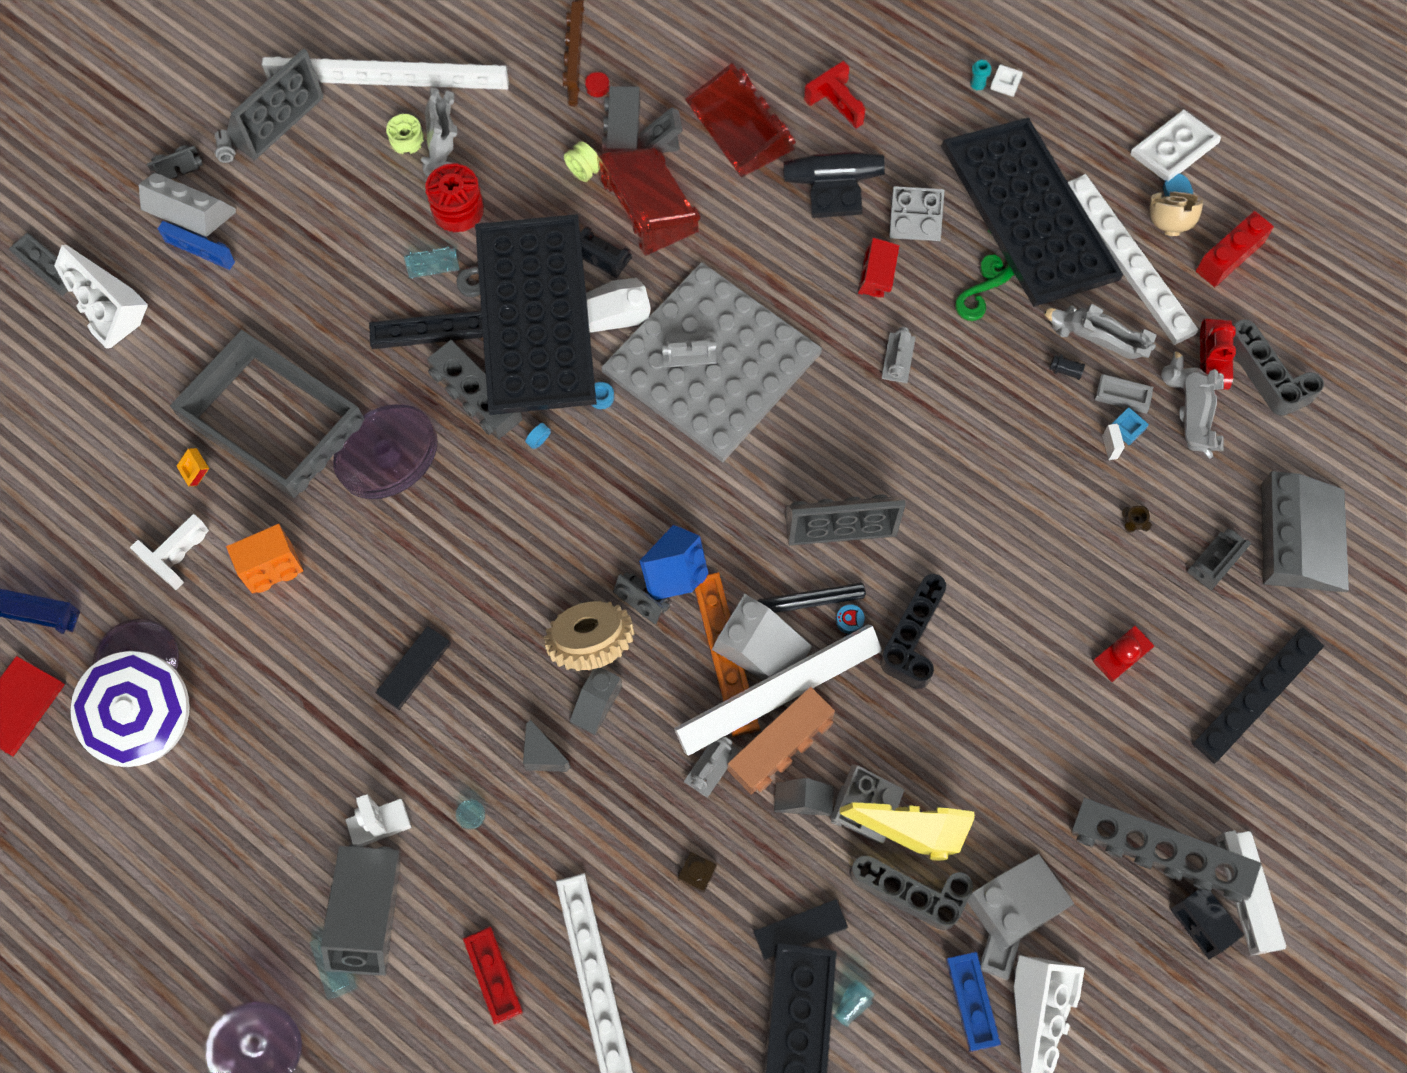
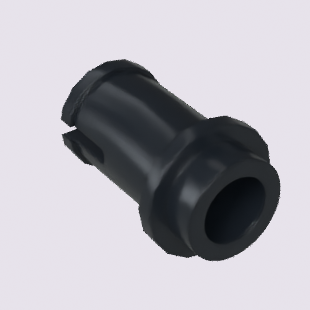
M1060 354V356L1054 355L1049 370L1054 371V374L1058 372L1080 380L1085 364L1063 358V354Z

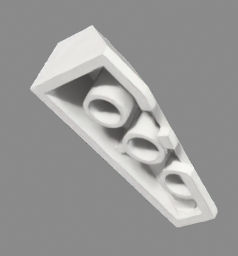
M62 245L55 268L67 290L74 292L79 302L76 305L79 312H85L90 322L87 325L90 332L105 348H111L140 326L148 304L132 288L68 245Z
M637 277L611 281L586 293L590 332L642 325L649 319L651 307L646 288Z
M1019 956L1015 969L1014 992L1022 1073H1053L1059 1057V1050L1057 1049L1059 1039L1062 1034L1067 1035L1070 1027L1068 1023H1065L1070 1008H1076L1080 999L1084 967L1042 958Z

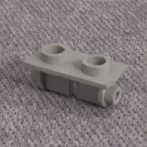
M900 327L895 333L890 332L881 379L908 383L916 338L911 336L908 328Z
M707 338V340L671 343L667 341V343H662L664 368L717 364L714 339Z
M725 736L712 742L692 768L684 783L708 798L726 772L728 763L740 750L732 746V741Z

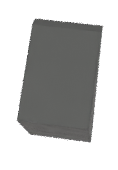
M531 720L526 723L523 757L525 769L528 771L567 772L571 768L568 760Z
M809 778L776 782L774 812L831 816L833 813L834 786Z

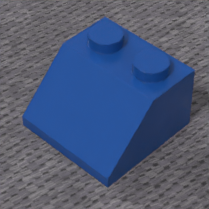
M672 525L640 560L648 594L654 600L691 593L700 583L705 581L709 574L700 536L675 525Z

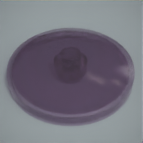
M393 404L376 408L364 414L365 420L362 422L360 429L346 440L339 452L334 454L333 467L338 480L351 494L357 497L382 499L403 492L426 473L436 455L438 445L437 433L429 418L421 410L413 406Z

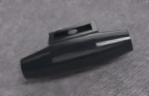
M840 152L813 154L784 161L785 182L814 185L811 190L812 218L862 215L861 187L857 181L885 175L884 154Z

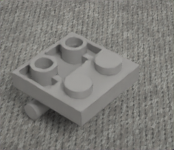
M894 186L890 202L889 238L941 241L945 189Z
M852 765L844 786H841L835 801L836 805L830 822L840 827L843 825L877 843L883 844L885 836L840 814V807L853 802L888 804L892 806V811H895L898 808L904 789L858 765Z

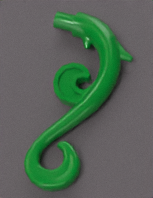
M996 255L986 256L981 262L980 272L987 280L968 288L957 297L955 309L961 318L967 321H976L982 318L986 312V303L982 296H976L977 307L974 309L965 306V299L971 295L1001 286L1015 275L1009 264H1007L1004 270L1000 272L995 271L994 268L1001 269L1003 267L1000 257Z

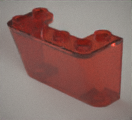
M731 63L687 97L685 101L742 178L794 151L793 145L797 142L783 121H780L775 113L773 115L769 114L767 110L770 106L761 95L757 98L754 94L757 89L744 69L740 68L738 70Z

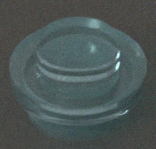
M476 800L464 801L456 810V820L465 829H476L485 820V809Z

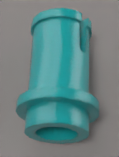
M978 60L972 66L973 76L970 86L974 90L980 91L986 86L987 77L992 71L988 61Z

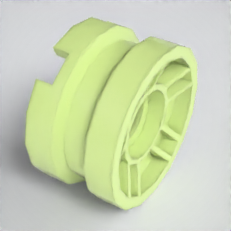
M397 115L386 126L390 145L397 153L404 154V152H410L412 154L421 148V143L424 142V135L420 122L413 115Z
M582 141L575 144L573 150H568L564 154V161L569 170L583 182L591 179L592 173H597L602 169L600 166L602 164L596 152Z

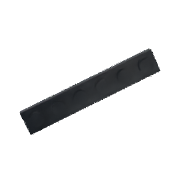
M1302 627L1192 745L1213 764L1218 762L1323 649L1324 645Z

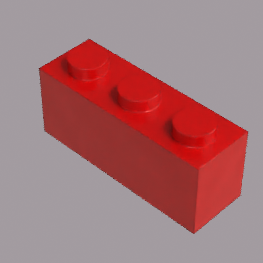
M1256 211L1252 212L1204 255L1196 273L1215 288L1266 242L1274 226Z

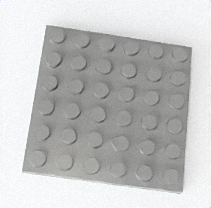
M701 262L601 368L605 375L723 463L822 353V348ZM707 338L715 340L717 364L664 368L662 343H667V341L671 343L707 340Z

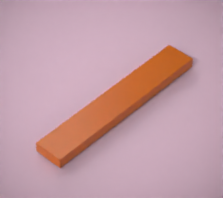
M717 572L708 574L705 581L700 583L695 589V594L724 702L748 689L749 684L745 669L712 650L718 636L731 617L720 574ZM758 719L731 732L732 737L760 731Z

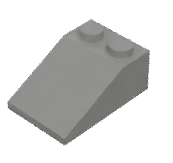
M744 594L718 636L712 650L760 679L765 680L806 658L812 646L770 608Z
M1039 854L974 891L968 900V904L987 932L993 937L1001 952L1074 904Z

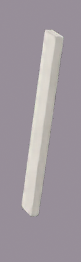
M868 624L675 727L674 730L684 753L690 755L798 697L810 687L814 688L881 652L882 648L873 626Z
M585 874L558 880L556 885L600 1072L633 1073Z

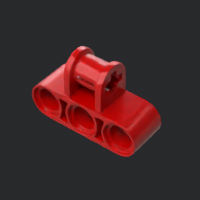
M1204 318L1200 327V369L1206 374H1209L1214 369L1218 373L1223 374L1224 389L1221 390H1229L1233 381V358L1236 355V347L1233 346L1236 328L1232 325L1231 320Z

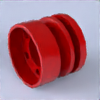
M457 163L445 164L436 168L428 176L425 183L426 196L436 224L450 232H464L473 228L475 224L481 221L484 213V203L475 173L467 166Z

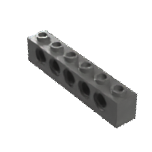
M1085 797L1072 830V835L1077 837L1076 841L1083 845L1093 847L1095 843L1105 847V852L1119 858H1122L1123 854L1135 858L1134 863L1148 869H1151L1152 865L1164 869L1163 874L1177 880H1181L1182 877L1194 881L1193 885L1206 891H1211L1212 888L1224 892L1223 897L1241 903L1242 899L1248 901L1251 898L1262 864L1256 860ZM1101 823H1109L1113 826L1114 833L1109 837H1104L1099 834L1097 827ZM1132 833L1138 834L1143 839V845L1137 848L1128 845L1126 837ZM1160 844L1168 845L1172 850V856L1167 859L1160 858L1156 854L1155 848ZM1189 855L1197 856L1202 862V867L1198 870L1190 869L1185 863V858ZM1219 866L1227 867L1232 874L1231 880L1222 881L1218 879L1215 869Z

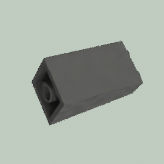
M357 844L339 846L320 946L325 972L386 976L400 870L399 850H394L390 847L364 848Z

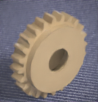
M585 602L568 608L562 614L557 615V619L550 622L552 628L546 629L547 635L544 636L548 656L550 655L552 662L556 661L559 667L565 665L566 670L572 668L580 671L601 668L612 663L617 657H621L623 650L629 649L628 643L633 642L632 635L635 632L630 615H628L626 609L621 610L620 605L614 607L612 602Z

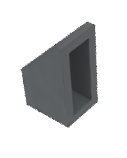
M603 668L593 669L580 692L570 723L595 736L622 689L621 677Z

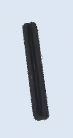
M854 583L762 598L757 601L770 608L774 613L864 599L866 590L863 583Z

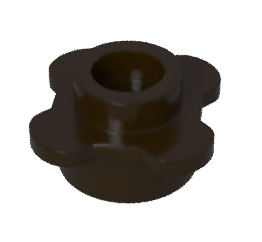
M1133 506L1132 508L1125 507L1122 510V516L1125 517L1126 521L1124 528L1127 532L1133 533L1135 530L1146 532L1150 530L1152 524L1149 522L1150 514L1147 507Z

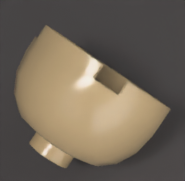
M1162 192L1156 193L1151 196L1150 218L1158 229L1164 231V234L1179 236L1180 232L1188 231L1196 225L1202 212L1203 200L1201 199L1198 202V196L1183 192H1170L1169 197H1162Z

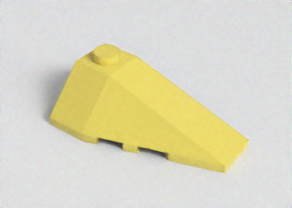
M853 802L840 807V814L919 854L930 855L931 860L938 861L948 860L949 855L960 852L974 820V812L950 808H937V811H924L921 813L919 812V806L900 807L892 811V806L888 804Z

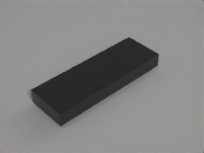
M427 626L375 692L377 696L397 710H400L451 645L450 641Z
M835 899L757 929L753 933L762 957L766 961L774 957L775 944L777 943L804 946L843 931L848 926L838 901Z

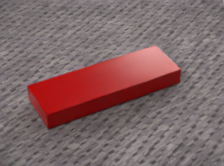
M491 926L462 938L494 1025L522 1014V1007Z

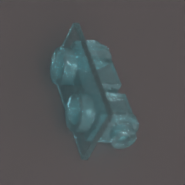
M447 246V248L436 249L431 252H409L410 255L404 256L409 278L460 270L456 247L451 248Z

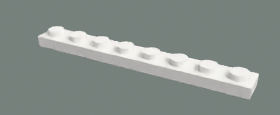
M1084 174L1068 182L1122 273L1171 342L1176 345L1196 335L1199 329L1088 176Z

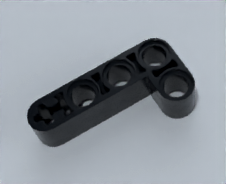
M929 574L922 580L885 647L880 661L881 668L887 675L915 689L926 687L934 672L932 662L928 658L914 652L942 601L946 590L944 578L937 574ZM931 587H933L936 590L933 592L929 600L928 598H926V595L928 593V590H930ZM921 609L926 613V616L918 617L914 614L913 610ZM909 632L913 635L914 639L911 641L904 640L900 633ZM896 655L900 658L901 663L892 664L887 657ZM920 668L924 670L926 677L919 678L915 676L913 669Z

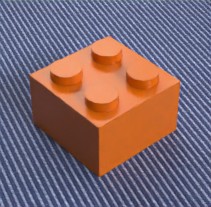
M279 524L226 546L237 575L252 594L255 592H265L272 585L281 581L292 580L304 571L293 544Z

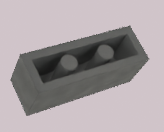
M610 86L609 96H605V112H608V117H604L603 129L604 132H607V138L603 137L602 152L607 153L608 163H638L639 87Z

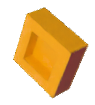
M197 448L187 449L176 466L188 487L198 486L209 470Z

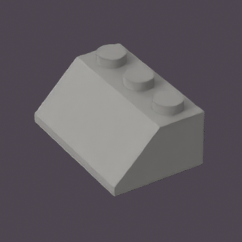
M155 172L139 184L141 210L204 237H207L236 213V209L225 202Z

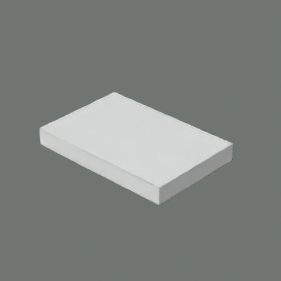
M1182 110L1131 150V156L1164 181H1169L1220 142L1221 136L1187 111Z

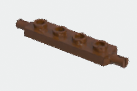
M574 0L571 4V12H567L566 17L567 27H570V32L565 33L566 47H569V51H564V66H568L567 71H563V86L568 88V105L573 107L578 105V94L580 92L579 76L583 12L585 10L584 0Z

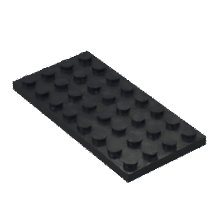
M1029 117L943 140L941 145L943 151L1033 307L1121 280L1124 274Z
M578 214L475 224L489 415L597 405Z

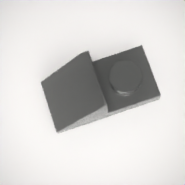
M671 107L639 133L642 154L653 155L680 150L678 135L683 129L679 110Z

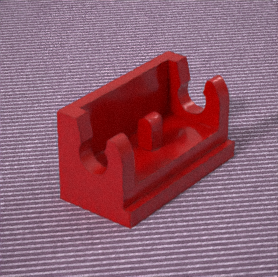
M872 238L865 250L858 294L883 298L885 292H891L900 245Z

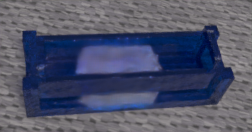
M0 589V617L52 627L60 634H64L65 630L68 632L74 631L80 611L71 603Z

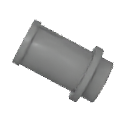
M220 130L222 138H220L219 131L215 133L217 146L215 156L220 162L229 163L235 157V150L232 148L231 137L228 131Z

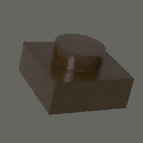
M690 852L678 877V881L705 893L717 868V864Z

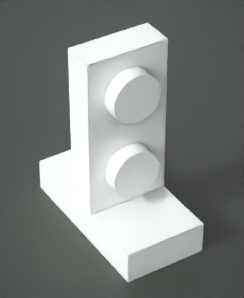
M193 514L153 553L139 540L130 548L161 578L177 590L184 582L170 568L182 561L185 553L194 545L199 544L209 530Z
M368 794L356 798L359 807L354 809L356 816L345 819L352 843L361 846L412 828L402 799L379 807Z

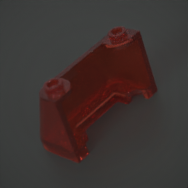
M654 147L607 152L597 157L599 180L605 190L608 189L610 192H614L632 222L634 233L642 238V243L639 244V247L644 256L698 232L699 212L695 206L691 207L665 165V158L660 150L656 151Z

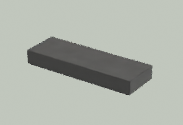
M27 232L9 248L15 257L61 296L68 292L55 268L57 257Z

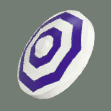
M119 652L97 661L81 677L72 697L71 721L78 740L95 758L115 766L131 767L144 765L163 757L180 740L189 718V696L181 676L163 659L144 652Z

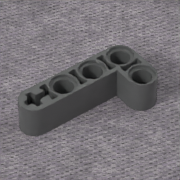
M1245 319L1236 322L1234 325L1236 334L1233 338V346L1236 347L1235 358L1269 408L1275 414L1284 416L1311 404L1324 387L1322 377L1316 373L1308 372L1293 379L1257 326L1252 321Z
M870 856L857 858L850 871L853 883L939 930H948L957 923L973 890L971 878L965 873L957 872L950 875L943 884L940 893ZM867 866L869 867V874L865 878L861 877L860 869ZM880 872L882 873V876L878 880L877 885L873 884V882L876 879L878 873ZM887 879L896 881L899 890L895 893L888 892L884 888V881ZM957 881L963 884L964 894L957 895L953 893L950 886L951 882ZM913 893L921 894L925 899V906H914L910 899ZM944 907L950 910L952 914L950 922H944L939 918V908Z

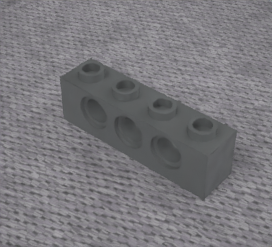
M452 340L427 358L430 376L437 383L441 381L446 386L445 390L452 399L456 400L458 398L463 403L462 407L470 417L476 416L480 420L481 428L488 435L492 433L499 440L522 421L521 412L489 415V411H485V408L488 407L486 374ZM454 372H461L457 376H451ZM471 389H478L475 393H467Z

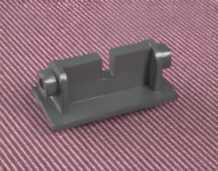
M184 145L175 150L176 153L168 156L161 154L151 159L152 162L147 163V166L151 172L156 171L155 173L174 179L178 177L174 168L179 167L184 175L198 170L199 166L203 165L199 155L194 157V155L198 154L195 146L189 147V145Z
M626 572L624 575L620 574L613 593L637 610L644 618H647L656 625L661 612L665 613L670 607V604L667 603L668 599L654 600L648 593L644 592L647 589L646 583L634 573L629 574Z

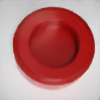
M601 72L589 74L585 79L586 92L592 97L605 96L610 89L609 78Z

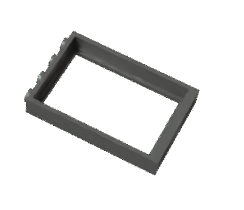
M243 330L228 343L170 405L179 419L294 499L308 487L312 478L325 468L329 459L343 448L346 440L360 429L362 422L365 420L356 405ZM254 358L342 416L287 479L199 419L205 410Z

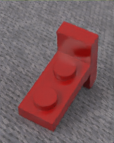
M843 60L805 85L804 101L809 106H812L826 97L857 129L864 124L866 109L860 100L854 98L845 85L848 82L850 67Z

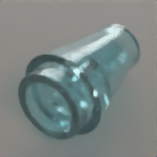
M855 979L852 985L848 984L833 1017L848 1027L853 1020L873 1003L871 1000L875 993Z

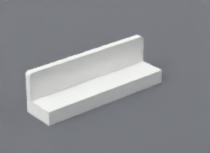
M1236 830L1224 832L1216 838L1218 847L1260 862L1250 831L1236 833ZM1261 865L1251 898L1248 901L1242 899L1241 903L1235 902L1250 956L1286 948ZM1224 867L1229 881L1232 878L1231 871Z

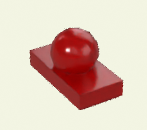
M1134 626L1096 657L1093 663L1111 682H1114L1151 651L1154 645Z

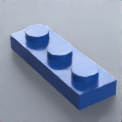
M162 221L157 228L164 241L168 244L228 270L235 263L230 249L221 242H211L202 235L190 233L181 226L172 225L165 221Z
M977 952L947 958L946 963L969 1052L1001 1045Z

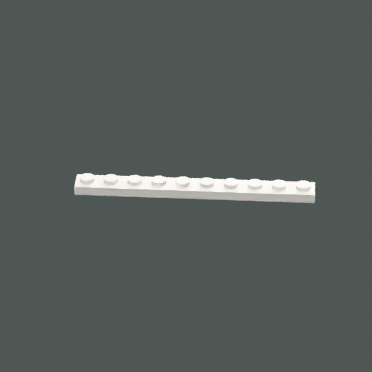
M263 57L262 67L267 79L269 80L292 58ZM310 59L318 82L481 89H508L509 86L506 66Z

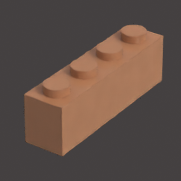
M810 687L728 763V772L751 795L756 790L762 792L772 782L770 777L777 770L782 773L793 762L791 757L798 751L801 754L805 752L814 742L811 738L818 732L824 734L833 725L832 719L835 710Z

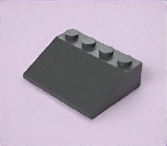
M303 48L230 115L227 131L233 144L254 161L324 98L308 51Z
M1271 471L1261 484L1263 584L1347 593L1349 585L1345 490L1302 474Z
M879 494L867 499L849 497L843 501L823 499L818 501V503L793 502L791 505H786L785 512L788 545L897 537L906 506L905 500L896 496L888 497L887 495Z

